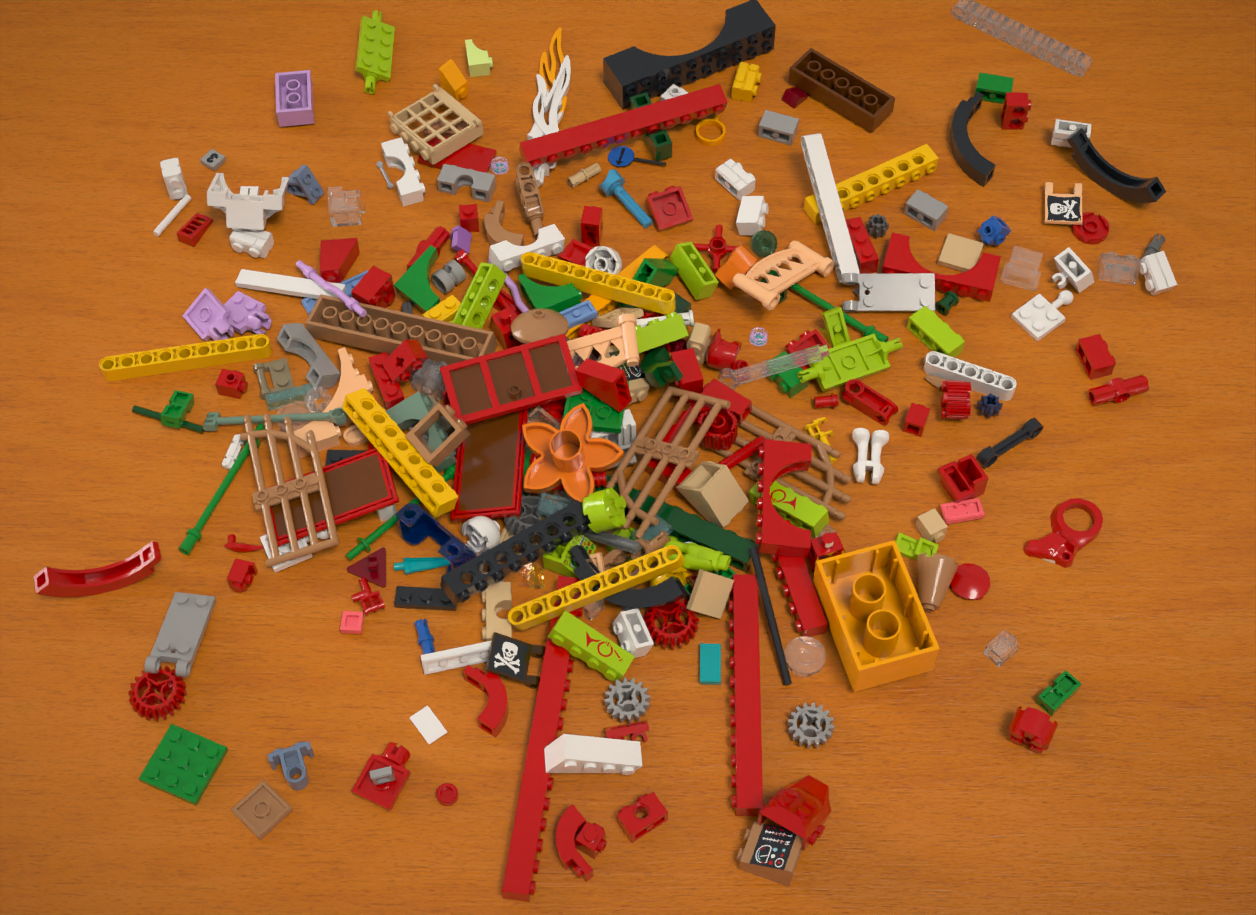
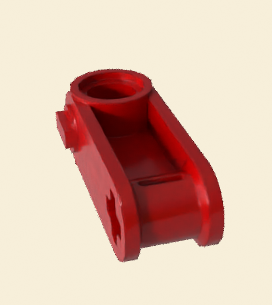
M858 379L849 380L841 394L842 399L847 404H850L884 426L889 423L890 417L898 412V407L895 403Z

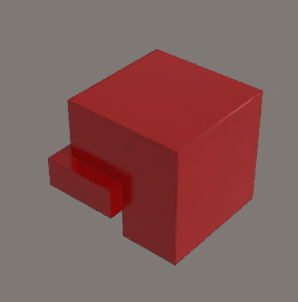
M972 454L958 459L957 463L953 461L939 467L937 470L941 478L940 482L953 502L959 503L963 500L974 499L985 492L988 477Z

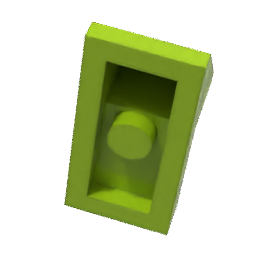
M836 307L823 312L822 316L825 327L821 329L831 347L850 342L842 308Z

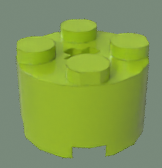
M612 487L584 497L583 513L584 515L588 514L591 522L588 526L593 532L601 533L626 524L624 512L626 501L623 496L619 497Z

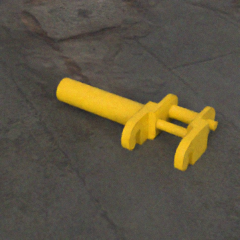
M826 417L813 420V423L807 424L804 427L805 431H809L812 437L830 446L827 438L828 435L833 436V431L821 432L818 427L822 421L823 423L827 422ZM816 428L818 433L814 434L812 429ZM828 454L832 464L838 461L837 458Z

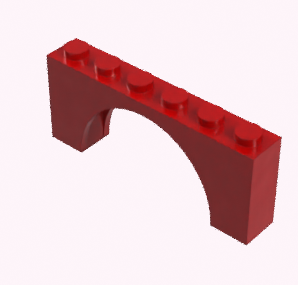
M892 232L882 274L934 272L925 269L915 260L910 250V236ZM983 252L978 263L966 272L955 275L935 273V290L945 293L946 291H951L962 297L990 302L1001 256Z
M715 378L710 383H706L702 389L701 394L730 401L731 404L728 410H730V413L733 412L737 423L740 425L752 411L751 400ZM692 400L687 411L681 413L679 420L675 425L671 426L663 442L672 443L697 401ZM705 403L691 426L698 423L700 414L705 413L708 409H712L714 405ZM651 458L645 468V472L652 475L660 460ZM668 462L658 480L666 484L677 465ZM684 468L672 488L678 493L680 492L676 487L692 472L689 468Z
M764 439L763 445L759 446L758 458H761V463L758 464L757 475L761 476L757 483V492H760V498H757L756 509L760 510V515H757L756 527H759V533L757 532L755 544L759 545V553L807 558L811 549V530L796 527L778 514L771 501L770 487L778 478L785 474L796 471H808L812 461V444Z

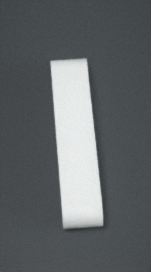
M935 351L929 352L925 358L923 370L927 375H934L952 381L971 382V390L985 395L991 393L996 397H1000L999 400L1009 401L1014 395L1017 383L1010 376Z

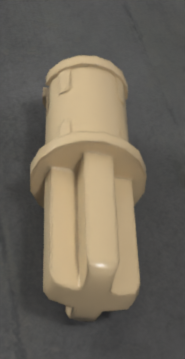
M595 163L586 169H580L578 173L568 177L567 182L571 188L585 181L588 182L590 177L601 172V167L598 163Z

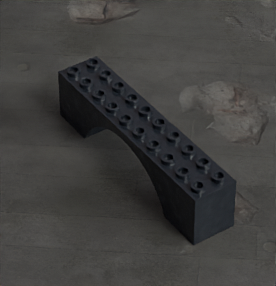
M757 0L747 1L725 10V24L720 34L709 45L695 52L684 55L664 56L648 53L633 46L603 58L604 83L622 110L630 107V97L647 92L651 99L662 95L673 84L681 87L693 83L696 80L723 71L740 62L774 50L776 25Z

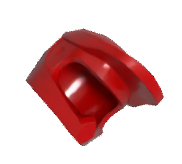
M717 329L706 350V363L709 367L718 370H731L742 343L740 341H725L721 338V329Z

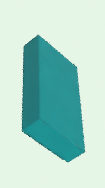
M700 643V684L721 685V644Z

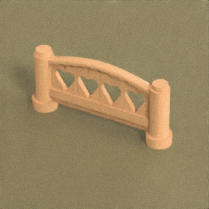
M794 240L790 243L788 249L773 253L757 262L746 275L737 273L733 278V283L760 301L763 307L771 311L780 300V292L817 270L824 277L828 276L835 266V261L829 257L821 256L801 242ZM792 257H797L800 263L791 262L789 260H791ZM782 263L788 265L790 270L782 269L777 266H780ZM770 270H775L779 277L766 273H769ZM759 277H764L768 284L758 282L755 279H758Z
M620 315L617 317L618 327L567 341L572 359L575 353L583 360L589 359L593 348H595L602 355L601 360L597 362L615 368L623 363H627L628 366L638 365L640 358L635 330L637 325L636 315ZM613 343L620 350L618 356L612 355L607 359L606 353L610 344Z

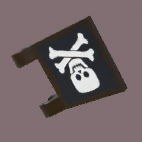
M494 632L486 671L535 689L539 686L540 677L527 675L530 655L540 659L544 656L546 647L532 645Z

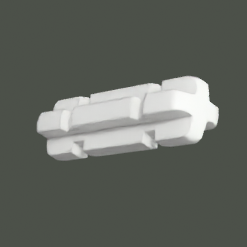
M240 434L234 435L233 443L230 444L225 455L226 458L222 462V467L227 470L231 469L245 442L241 440Z

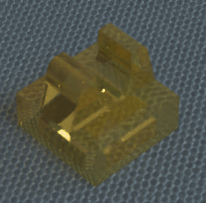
M534 563L526 564L525 569L520 572V576L526 578V581L522 582L521 585L525 588L536 589L545 587L543 569Z

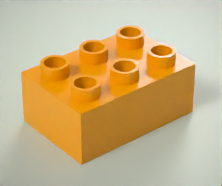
M895 540L816 561L813 585L854 692L933 671L940 648Z

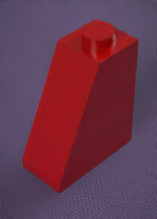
M358 238L321 240L320 274L326 282L341 283L360 254Z
M588 358L575 370L581 387L618 412H622L632 401L624 370Z

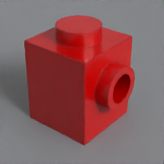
M222 369L215 384L219 395L241 399L243 393L248 388V382H246L244 373L237 370Z
M586 822L575 839L576 849L595 859L598 853H602L607 845L604 828L596 823L592 825Z

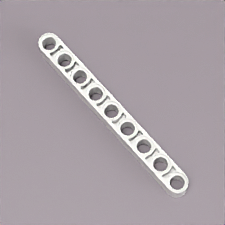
M820 133L805 135L801 137L802 150L832 260L835 261L834 267L839 283H842V274H860L822 135Z

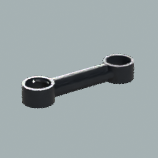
M1032 418L1020 430L994 447L988 446L977 455L976 460L983 468H988L996 462L998 457L1026 439L1031 440L1040 434L1044 426L1036 418Z

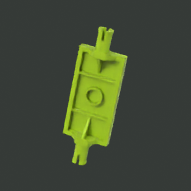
M377 10L372 12V19L366 16L361 18L355 70L363 74L365 80L364 92L368 93L369 88V94L375 93L377 81L383 80L388 82L391 76L395 27L383 23V14L379 12L378 16Z
M871 334L809 355L807 361L811 368L798 371L797 376L798 379L802 378L799 380L801 383L816 378L822 392L845 385L851 379L859 380L888 370L891 366L887 355L893 351L901 350L903 344L902 342L897 343L901 341L900 338L881 342L877 340L875 334Z

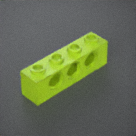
M480 263L452 323L482 329L507 277L495 264Z

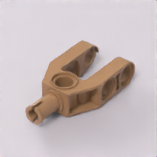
M522 162L516 168V188L527 223H531L534 237H538V229L543 228L541 220H543L544 211L533 168L529 163ZM521 168H527L530 172L529 174L525 172H522L520 174L519 170Z
M662 530L651 541L646 539L634 540L638 541L642 546V549L637 554L614 548L603 557L605 570L621 565L630 557L633 560L641 557L644 550L645 555L659 550L670 542L671 538ZM658 562L651 563L650 568H655ZM636 569L633 573H631V576L637 575L639 573V569ZM638 584V585H636V586H633V587H631V588H629V589H636V588L639 587L641 584Z

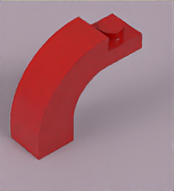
M467 665L463 670L464 680L483 691L488 697L487 706L477 718L478 726L496 738L503 729L508 717L509 706L505 686L498 675L490 672L484 674L479 668H472Z

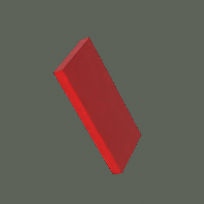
M434 137L426 143L434 147L442 141ZM468 143L434 165L428 160L425 161L421 154L417 160L419 164L442 169L443 165L447 164L488 173L497 152L491 148Z

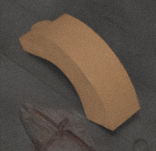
M497 200L495 207L491 209V214L485 213L484 223L488 243L491 246L507 240L511 244L524 246L523 234L508 232L501 226L505 215L504 201Z

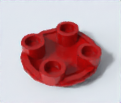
M965 563L959 565L950 584L952 593L965 599L981 600L990 588V577L981 566Z

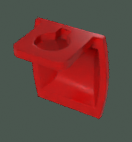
M572 239L562 254L557 255V258L586 266V255L593 247Z

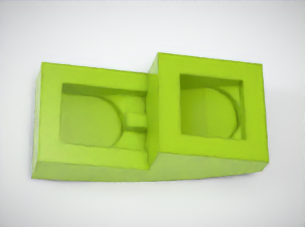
M900 532L895 538L901 556L916 561L921 553H927L926 557H932L933 553L937 552L939 546L922 537L916 540Z

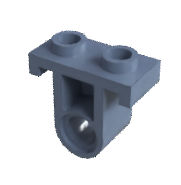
M302 165L289 176L287 191L295 196L307 197L309 204H314L325 193L307 165Z
M309 741L298 742L292 747L286 749L279 748L267 754L273 770L277 769L276 765L282 764L284 776L291 789L298 791L308 785L309 776L303 756L309 755L310 758L314 757ZM302 774L300 778L292 779L294 775Z

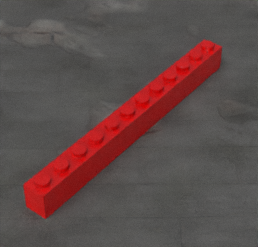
M718 84L520 142L519 151L523 161L529 163L535 169L545 163L552 164L562 158H572L575 154L589 153L595 148L602 149L612 143L619 144L629 138L636 139L646 133H656L659 129H670L680 123L687 124L696 118L703 119L713 113L720 114L725 110L728 102L721 85Z
M733 574L734 582L730 594H733V600H729V613H733V619H729V631H733V638L729 639V650H733V657L730 656V669H734V676H730V688H734V695H730V708H734V715L731 714L730 725L735 727V734H731V747H735V754H731V767H735V775H731V787L736 788V795H732V808H736V816H759L758 813L763 806L758 582L756 575Z

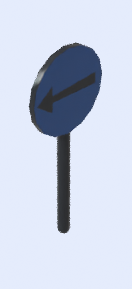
M626 146L615 147L608 154L610 164L618 168L626 167L633 161L664 166L667 164L661 161L634 158L633 150Z

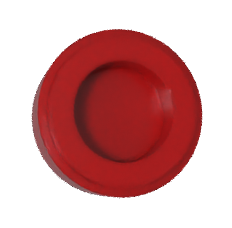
M451 783L440 785L436 791L437 800L443 806L455 804L458 800L457 788Z

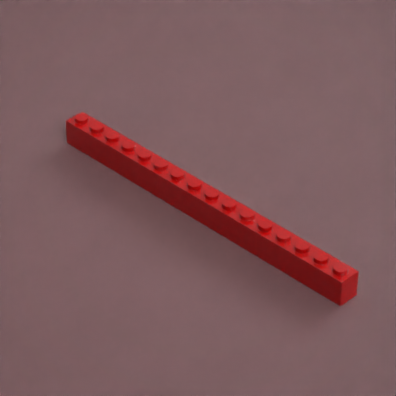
M558 576L556 590L581 580L574 577ZM581 592L575 593L573 599H578L581 596ZM557 600L554 603V607H558L562 600ZM583 607L569 613L576 618L582 617ZM560 616L551 619L548 634ZM548 637L502 887L504 899L530 902V896L535 895L536 881H533L534 873L538 874L540 860H537L538 852L542 853L544 840L540 839L541 832L546 831L547 818H544L545 811H549L551 798H547L548 791H552L554 785V778L551 777L552 773H546L544 748L559 738V730L563 731L564 718H561L562 711L567 709L568 700L565 698V692L570 691L571 679H568V675L573 673L574 660H571L572 655L562 646L554 644Z

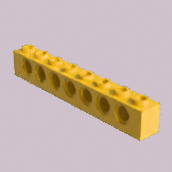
M925 144L835 184L843 212L850 208H855L866 201H871L875 197L886 194L897 187H902L910 181L919 179L921 176L933 173L937 169L939 158L928 144ZM815 194L806 197L804 203L805 212L814 224L822 222Z
M365 388L345 395L342 409L430 513L436 518L453 510L458 500L456 492L451 489L433 466L427 463L405 436L406 434L397 426V423L377 403L373 395Z

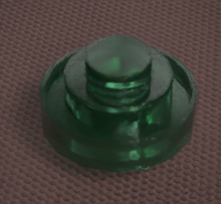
M757 231L750 240L751 250L759 257H767L777 249V238L770 231Z

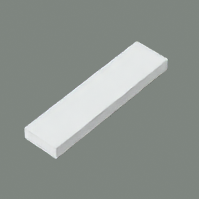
M491 641L421 655L424 675L487 662Z

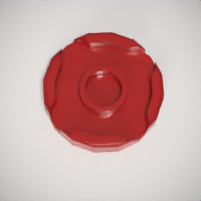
M1093 212L1082 213V225H1072V232L1079 241L1093 245L1099 244L1107 238L1110 226L1103 216L1094 215Z

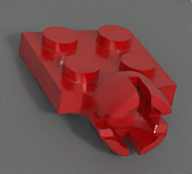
M389 742L381 755L372 753L351 791L354 795L388 811H391L411 775V772L405 769V765L410 758L409 750L402 745L398 748L396 746L398 743ZM391 766L396 780L374 785L370 777V771Z

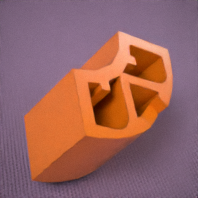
M741 242L714 275L730 290L733 287L737 288L735 283H733L734 276L737 273L745 275L757 263L758 256Z

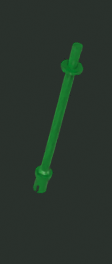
M770 270L769 273H766L768 275H772L774 273L777 277H779L775 270ZM797 283L789 287L827 311L836 308ZM843 312L845 322L863 332L864 337L875 334L877 340L881 342L888 341L889 337L876 330L875 326H866Z
M258 423L254 431L264 430L265 426ZM255 438L258 448L260 446V443L258 441V438ZM245 440L244 448L195 527L187 530V536L178 548L181 553L190 555L197 541L201 540L203 527L250 453L248 440Z
M456 463L446 468L445 473L442 475L445 482L449 479H454ZM416 496L365 539L358 537L357 541L359 544L345 555L346 558L351 561L363 550L369 553L371 551L369 545L421 503L419 498Z

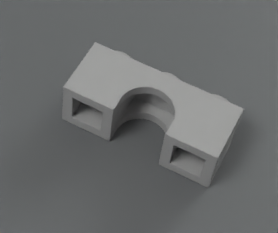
M444 164L437 179L439 192L456 195L459 188L470 186L473 199L489 203L496 188L495 175L455 165Z

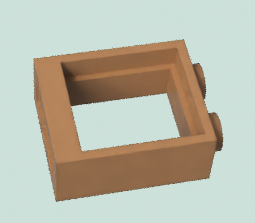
M438 403L405 435L427 463L438 467L470 435L466 429L468 427L462 419L456 418L454 415L456 413L455 410L448 404L445 406ZM443 415L454 427L455 431L433 451L421 436Z

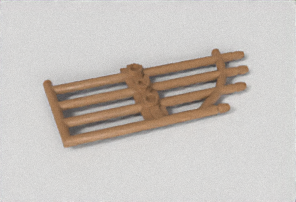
M668 386L605 489L614 488L618 482L619 497L623 496L629 512L625 517L626 524L621 526L623 530L629 527L630 522L633 521L635 516L643 520L634 537L636 539L643 537L650 524L654 526L659 524V519L655 517L684 468H691L692 465H695L700 454L699 451H696L698 445L721 408L728 409L730 407V401ZM672 395L679 396V401L655 439L646 437ZM688 399L697 401L672 443L663 442L664 437ZM704 404L714 405L689 447L679 446ZM635 453L643 455L642 460L626 483L624 470ZM651 458L660 460L636 501L633 502L629 494ZM668 462L676 464L675 470L649 512L646 513L641 510L642 504Z
M752 405V414L777 426L778 429L772 435L746 420L741 425L739 423L737 425L757 436H763L765 439L792 442L797 437L816 447L821 460L812 456L811 465L826 472V483L805 471L791 473L825 491L823 500H820L781 478H778L776 481L784 487L791 488L795 493L808 497L812 502L823 505L829 514L844 520L846 514L829 505L832 496L846 503H850L852 499L834 486V477L841 479L845 483H850L852 480L849 475L835 469L829 459L828 454L839 458L841 453ZM738 435L736 441H734L742 447L750 443ZM713 450L724 457L733 454L730 450ZM757 451L755 453L757 456L752 462L745 459L739 463V465L746 468L744 474L754 481H758L761 476L757 475L758 464L761 463V458H758Z
M269 413L263 415L265 430L254 431L250 415H245L244 424L246 432L241 433L240 437L242 441L248 440L258 487V491L252 493L256 511L262 510L272 556V558L266 560L267 567L340 544L314 432L312 430L307 431L308 442L294 434L292 421L288 416L284 418L286 432L273 430ZM267 437L277 481L276 486L267 489L265 487L255 438ZM275 438L288 440L296 475L294 480L284 481ZM297 446L311 453L315 473L303 475ZM316 491L320 492L330 539L318 542L308 494ZM298 497L301 498L311 544L300 549L289 500ZM280 503L291 552L282 555L279 554L270 511L271 506Z

